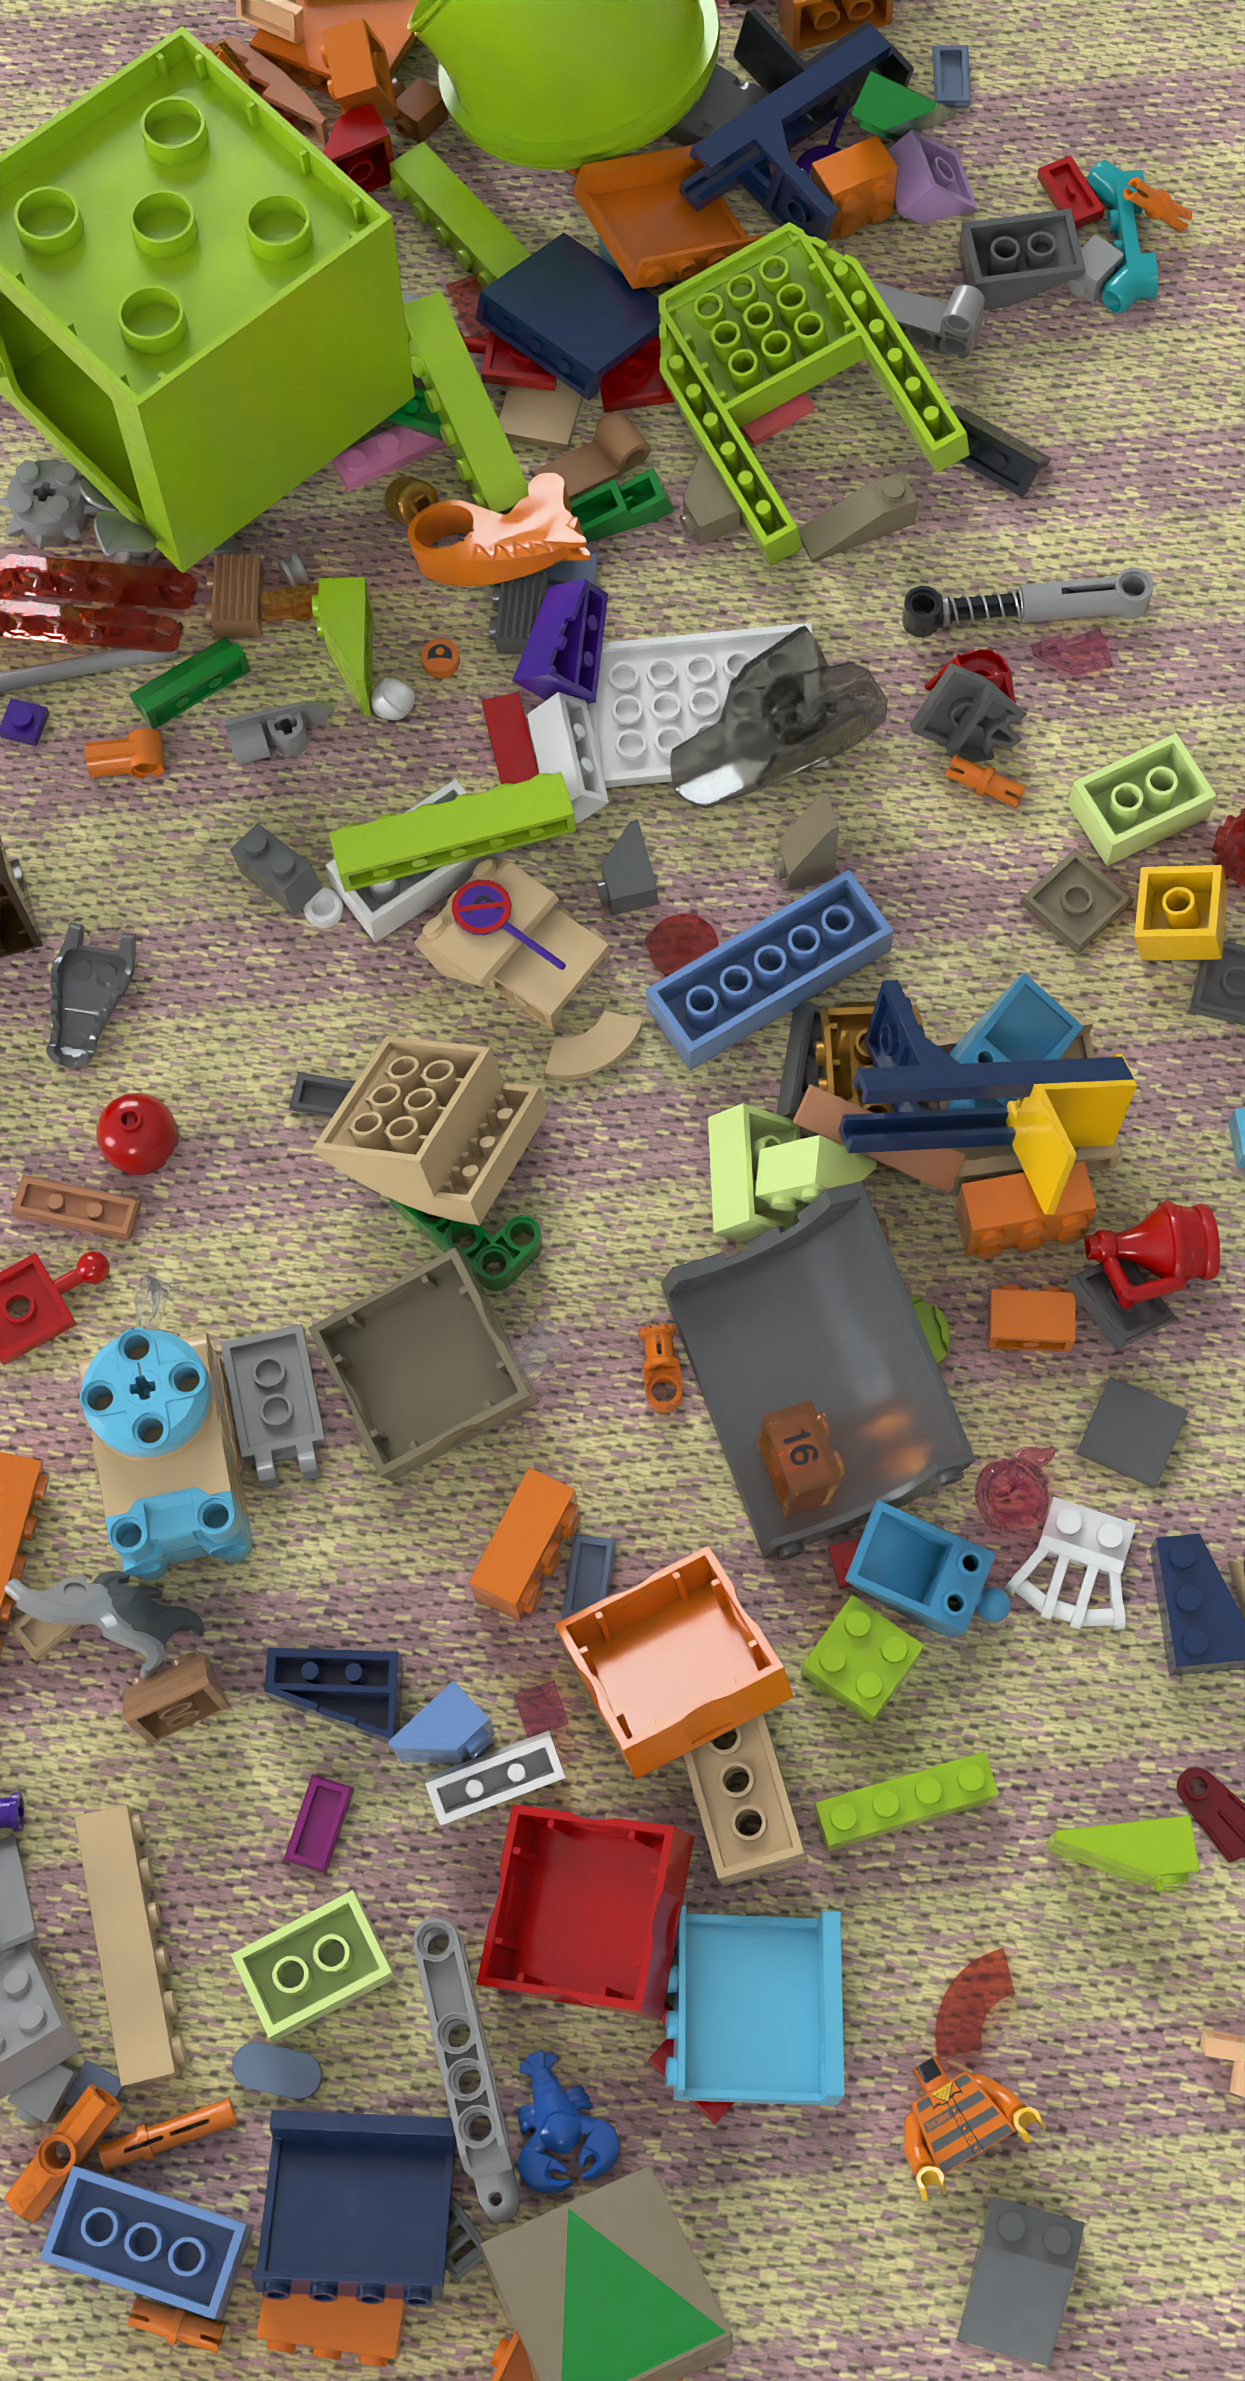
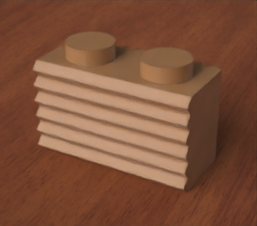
M233 553L231 555L216 554L214 556V569H207L208 592H213L212 602L205 603L206 624L212 625L216 638L262 637L264 569L260 555L257 553L253 555L249 553L246 555L241 553L238 555Z

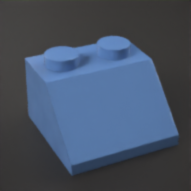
M453 1680L388 1741V1744L401 1762L464 1763L470 1757L475 1760L484 1755L493 1745L490 1738L495 1732L490 1719Z

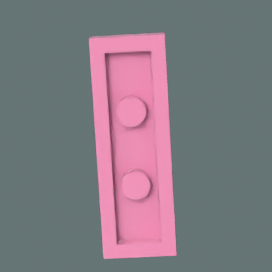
M398 425L344 450L332 459V464L347 490L351 491L446 445L443 439L440 440Z

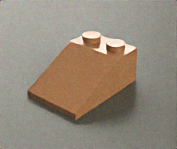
M196 1652L184 1654L172 1662L173 1667L158 1674L154 1673L148 1679H143L139 1675L132 1680V1686L123 1690V1715L125 1720L149 1744L230 1707L213 1666L204 1653L199 1655Z

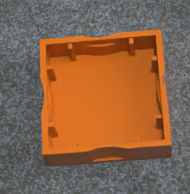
M709 1545L655 1572L634 1588L608 1596L554 1624L570 1661L635 1780L794 1697L782 1663L757 1623L741 1607L735 1587Z

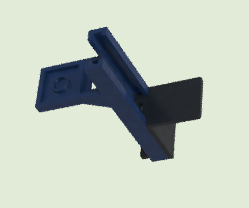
M752 7L746 11L733 55L769 95L692 146L689 156L694 161L698 159L705 167L681 182L679 192L698 212L741 183L780 227L790 222L803 229L806 235L817 237L827 242L838 209L835 207L832 199L828 195L823 194L810 180L807 172L795 164L790 158L788 150L834 120L845 110L853 107L870 71L907 87L914 68L868 20L804 62L760 13ZM770 162H771V163L774 165V167H775V171H774L772 177H771V172H770V168H769V163H770Z

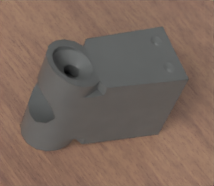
M716 63L707 87L699 100L676 125L663 135L683 146L695 145L767 97L769 93L754 83H740L736 75Z

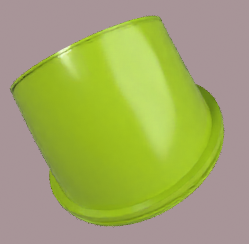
M419 0L407 24V29L410 32H414L415 36L439 61L438 74L441 96L448 114L461 132L473 144L498 160L516 166L541 170L581 168L583 164L616 159L649 144L663 135L690 111L706 89L716 64L720 40V20L715 0Z

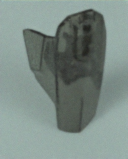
M801 626L743 666L738 676L730 682L722 714L716 724L672 749L670 767L674 791L689 803L708 809L785 780L845 752L867 738L886 721L888 699L868 669L850 662L829 666L813 634L806 626ZM858 696H866V697H868V699H866V700H859V699H857V697H858ZM827 713H836L833 717H827Z

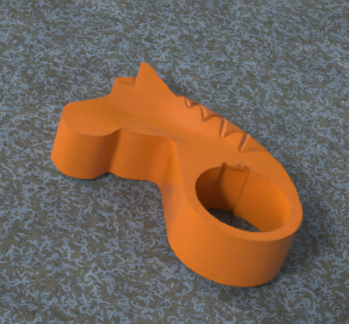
M542 473L535 476L528 484L529 495L521 499L508 514H499L462 500H445L421 510L412 519L407 530L408 541L420 572L431 580L453 586H485L502 583L536 573L559 561H587L591 559V554L584 548L587 546V541L583 536L578 517H572L571 515L572 506L564 479L556 473ZM456 533L468 534L464 538V542L460 541L444 548H430L433 543L445 536Z

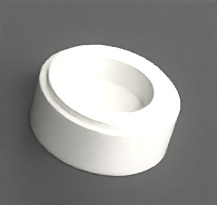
M322 888L305 905L303 910L309 923L319 928H327L335 925L341 919L344 907L341 897L337 892L329 888Z

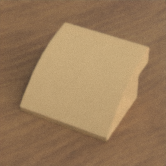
M386 1036L314 1144L313 1149L318 1156L344 1174L401 1204L449 1220L480 1226L543 1121L548 1108L540 1087L504 1083L491 1047Z

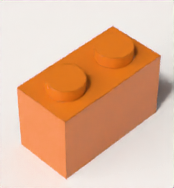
M1014 1284L1001 1285L998 1289H991L988 1298L987 1348L1055 1352L1072 1351L1076 1330V1296L1073 1292H1065L1064 1288L1057 1286H1047L1041 1288L1040 1291L1023 1290L1022 1286Z

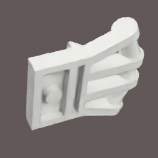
M1053 1497L1036 1551L1012 1577L1004 1589L1011 1595L1017 1593L1041 1613L1040 1617L1051 1620L1053 1616L1070 1622L1069 1627L1078 1630L1084 1626L1112 1625L1113 1630L1125 1629L1126 1616L1122 1597L1121 1573L1136 1524ZM1049 1555L1058 1559L1047 1595H1045L1027 1579L1043 1559ZM1069 1562L1087 1568L1075 1606L1057 1600ZM1097 1572L1108 1575L1110 1608L1087 1609Z

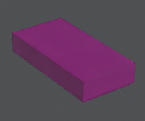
M311 1776L283 1859L284 1861L327 1874L350 1805L354 1787L319 1776Z

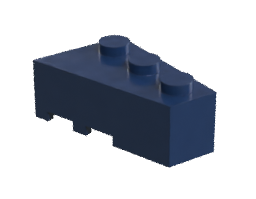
M1189 1534L1157 1537L1150 1547L1169 1676L1245 1669V1620L1201 1535Z
M268 1647L264 1691L274 1702L388 1744V1741L399 1732L404 1661L399 1652Z

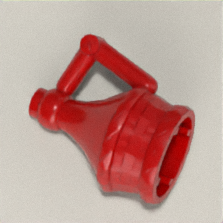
M1165 1200L1158 1203L1156 1209L1150 1212L1140 1224L1126 1231L1114 1233L1111 1230H1098L1095 1234L1085 1236L1084 1249L1087 1260H1096L1102 1263L1103 1269L1118 1296V1305L1123 1309H1130L1136 1303L1182 1290L1186 1287L1188 1280L1199 1278L1208 1281L1215 1279L1219 1273V1232L1212 1209L1206 1204L1200 1203L1187 1207ZM1117 1259L1135 1263L1160 1279L1131 1286Z

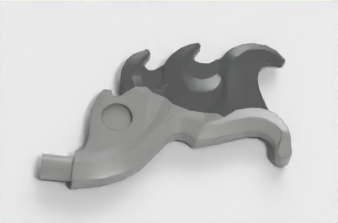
M121 1571L102 1573L92 1583L86 1582L87 1577L84 1575L65 1578L49 1590L44 1591L29 1590L16 1578L11 1579L4 1588V1592L17 1602L16 1608L36 1619L58 1625L92 1624L102 1630L103 1637L139 1651L148 1660L141 1667L140 1676L143 1679L150 1678L162 1667L166 1655L164 1647L174 1633L180 1630L191 1629L199 1637L203 1635L204 1624L195 1612L180 1606H165L155 1603L152 1599L162 1597L163 1590L141 1585L133 1587L120 1585L121 1583H128L130 1575H126Z

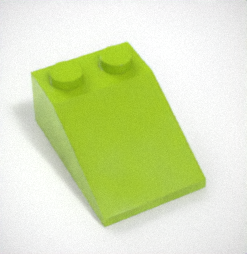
M319 578V594H312L313 617H316L318 637H324L327 651L363 716L372 717L373 613L366 578Z
M1190 1815L1056 1830L1046 1841L1048 1852L1141 1886L1154 1885L1155 1892L1180 1890L1182 1885L1189 1884V1878L1200 1871Z

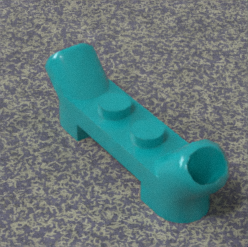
M1103 160L1099 161L1091 169L1087 182L1098 199L1112 209L1108 211L1109 233L1115 232L1116 240H1113L1112 246L1123 252L1124 258L1122 267L1104 284L1102 288V301L1112 312L1125 313L1137 300L1156 298L1158 292L1155 253L1140 254L1135 214H1141L1142 208L1123 197L1124 188L1132 192H1138L1127 183L1134 177H1139L1145 182L1143 171H1122L1109 161Z

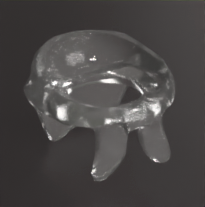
M147 1274L142 1276L138 1282L135 1296V1313L138 1328L163 1331L180 1338V1333L161 1330L159 1325L168 1298L186 1300V1296H192L194 1291L179 1283L163 1282Z

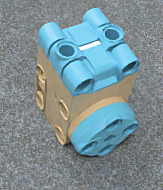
M131 1328L123 1332L120 1337L105 1345L96 1356L80 1359L79 1371L82 1382L80 1404L91 1427L93 1458L99 1476L108 1539L111 1546L121 1557L124 1574L136 1575L145 1581H154L166 1573L169 1563L172 1562L178 1563L208 1555L220 1557L229 1563H237L244 1560L253 1548V1539L241 1477L242 1465L223 1363L214 1351L208 1333L179 1338L163 1331Z

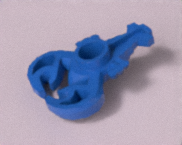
M543 2050L527 2055V2061L520 2063V2073L530 2075L533 2078L532 2088L534 2092V2103L523 2105L518 2109V2121L521 2126L520 2132L526 2134L533 2127L536 2128V2131L521 2149L517 2168L521 2181L534 2192L549 2195L561 2193L573 2185L572 2179L554 2180L550 2177L551 2171H558L564 2174L569 2170L560 2161L542 2153L546 2148L560 2154H568L577 2145L581 2134L587 2135L578 2157V2167L585 2166L589 2157H595L596 2161L592 2168L581 2175L583 2181L596 2180L611 2170L619 2158L621 2143L614 2126L603 2119L579 2114L578 2110H590L593 2108V2103L589 2101L590 2097L585 2093L582 2085H577L564 2091L557 2076L551 2071V2068L558 2060L557 2056L553 2051L546 2054Z

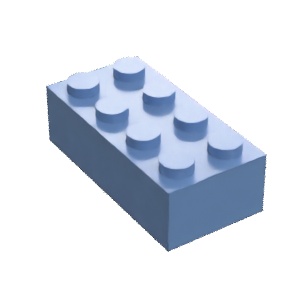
M72 2166L39 2260L214 2320L223 2319L254 2225L85 2167Z

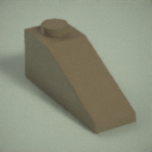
M903 470L872 481L798 529L802 544L813 563L909 527L916 523L918 499Z
M828 793L820 794L779 839L778 856H773V865L777 879H785L788 891L828 882L834 878L839 827Z

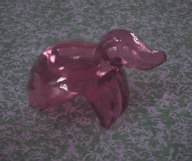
M1053 1446L1043 1449L1023 1447L1015 1451L1010 1459H996L983 1468L975 1485V1499L982 1519L990 1528L995 1530L1025 1529L1035 1525L1043 1518L1049 1505L1047 1486L1049 1478L1041 1467L1046 1466L1055 1456L1056 1449Z

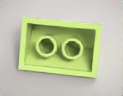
M744 1103L708 1117L714 1233L742 1241L751 1240L777 1226H783L785 1231L799 1222L797 1213L805 1208V1204L796 1206V1209L793 1211H779L773 1209L771 1203L755 1197L760 1149L801 1140L800 1125L793 1123V1119Z

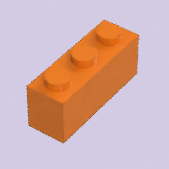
M290 2294V2298L285 2300H273L263 2296L256 2338L268 2340V2350L295 2353V2347L298 2344L314 2347L313 2356L341 2360V2353L345 2351L360 2354L359 2363L387 2367L388 2358L397 2359L400 2355L407 2304L403 2302V2299L384 2298V2302L380 2304H365L358 2302L356 2297L337 2296V2300L333 2302L315 2301L306 2294Z

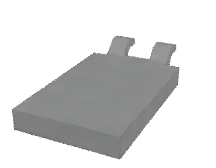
M299 1324L220 1342L241 1457L244 1463L256 1462L259 1483L262 1484V1489L267 1490L280 1487L275 1462L298 1457L304 1481L321 1477L315 1447L325 1445L327 1442L303 1325Z

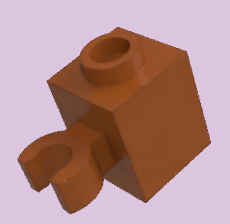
M392 77L399 115L393 117L394 128L403 138L408 139L410 137L420 144L449 118L441 92L421 77L407 89L398 79Z

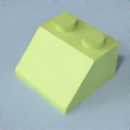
M821 1135L760 1149L755 1197L771 1203L773 1209L793 1211L798 1205L811 1204L825 1189L862 1181L876 1169L877 1161L861 1153H848L845 1146Z

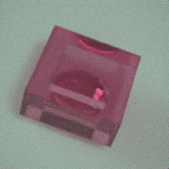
M555 1680L513 1694L527 1738L569 1724Z

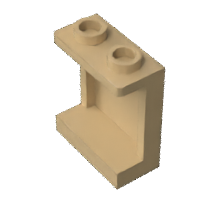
M553 906L528 937L566 964L565 969L560 970L522 943L489 981L490 988L551 1030L562 1019V1008L600 962L606 965L610 960L609 944L606 937L594 928L586 929L577 923L573 914L561 906L557 908Z

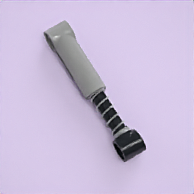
M1128 568L1114 577L1021 584L1016 593L1011 589L1007 594H999L997 591H994L991 595L986 596L979 592L975 597H968L963 593L960 598H952L950 595L942 596L929 586H918L911 589L905 596L902 624L910 635L924 638L931 636L938 628L951 624L952 621H956L959 625L961 620H972L975 623V619L987 618L988 622H990L991 618L1003 617L1005 621L1008 616H1017L1018 619L1021 618L1022 623L1111 615H1118L1124 619L1133 620L1140 618L1146 613L1152 596L1154 582L1145 570ZM1126 593H1134L1138 596H1130ZM916 611H926L928 614H919Z

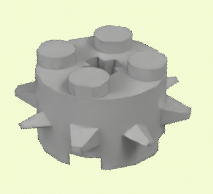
M28 460L18 465L16 474L12 477L7 488V497L0 499V505L10 508L13 514V519L5 530L6 534L9 537L23 534L32 544L37 545L38 550L41 551L45 547L63 546L66 544L65 541L70 539L76 542L81 540L80 533L85 530L90 519V513L100 511V508L89 503L80 492V483L82 478L86 477L84 475H77L75 469L70 464L62 463L59 460L35 462Z

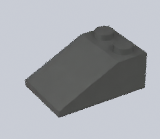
M1071 209L962 223L958 253L965 284L973 286L982 292L985 297L984 310L1009 307L1085 274L1086 269Z
M989 2197L957 2340L1049 2367L1075 2272L1085 2223L997 2197Z

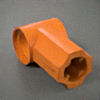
M141 728L130 732L128 738L86 742L85 760L90 778L131 774L139 779L145 778V775L153 774L154 777L161 776L164 773L162 734L155 729Z

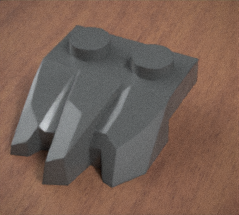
M950 663L910 723V727L914 734L944 745L948 755L954 756L957 754L959 757L974 763L994 759V754L991 750L993 744L1012 748L1022 741L1008 724L1010 721H1020L1027 714L984 676Z

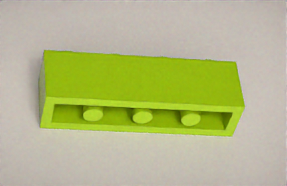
M983 1751L815 1802L813 1810L826 1852H830L994 1802L999 1792L986 1753Z

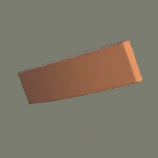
M227 35L220 44L224 64L233 72L241 75L243 81L278 113L292 118L295 129L302 135L326 146L329 139L326 119L308 95L281 69L257 51Z
M809 1084L793 1123L845 1146L838 1130L842 1116L873 1112ZM951 1148L861 1153L949 1193L966 1156Z

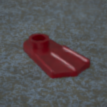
M1199 1767L1185 1770L1177 1780L1176 1789L1179 1798L1228 1863L1245 1857V1803L1209 1771ZM1199 1779L1204 1783V1794L1196 1795L1191 1791V1780Z

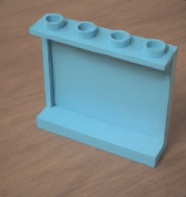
M682 1905L674 1948V1965H671L667 1993H674V2011L667 2010L666 2039H674V2057L666 2058L665 2082L666 2086H673V2100L837 2106L845 2096L841 1912L822 1911L819 1918L686 1913V1906Z

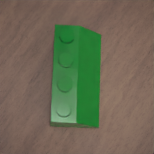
M870 71L851 115L860 119L858 127L875 135L895 140L897 135L904 136L911 129L922 132L954 119L957 111L891 79Z

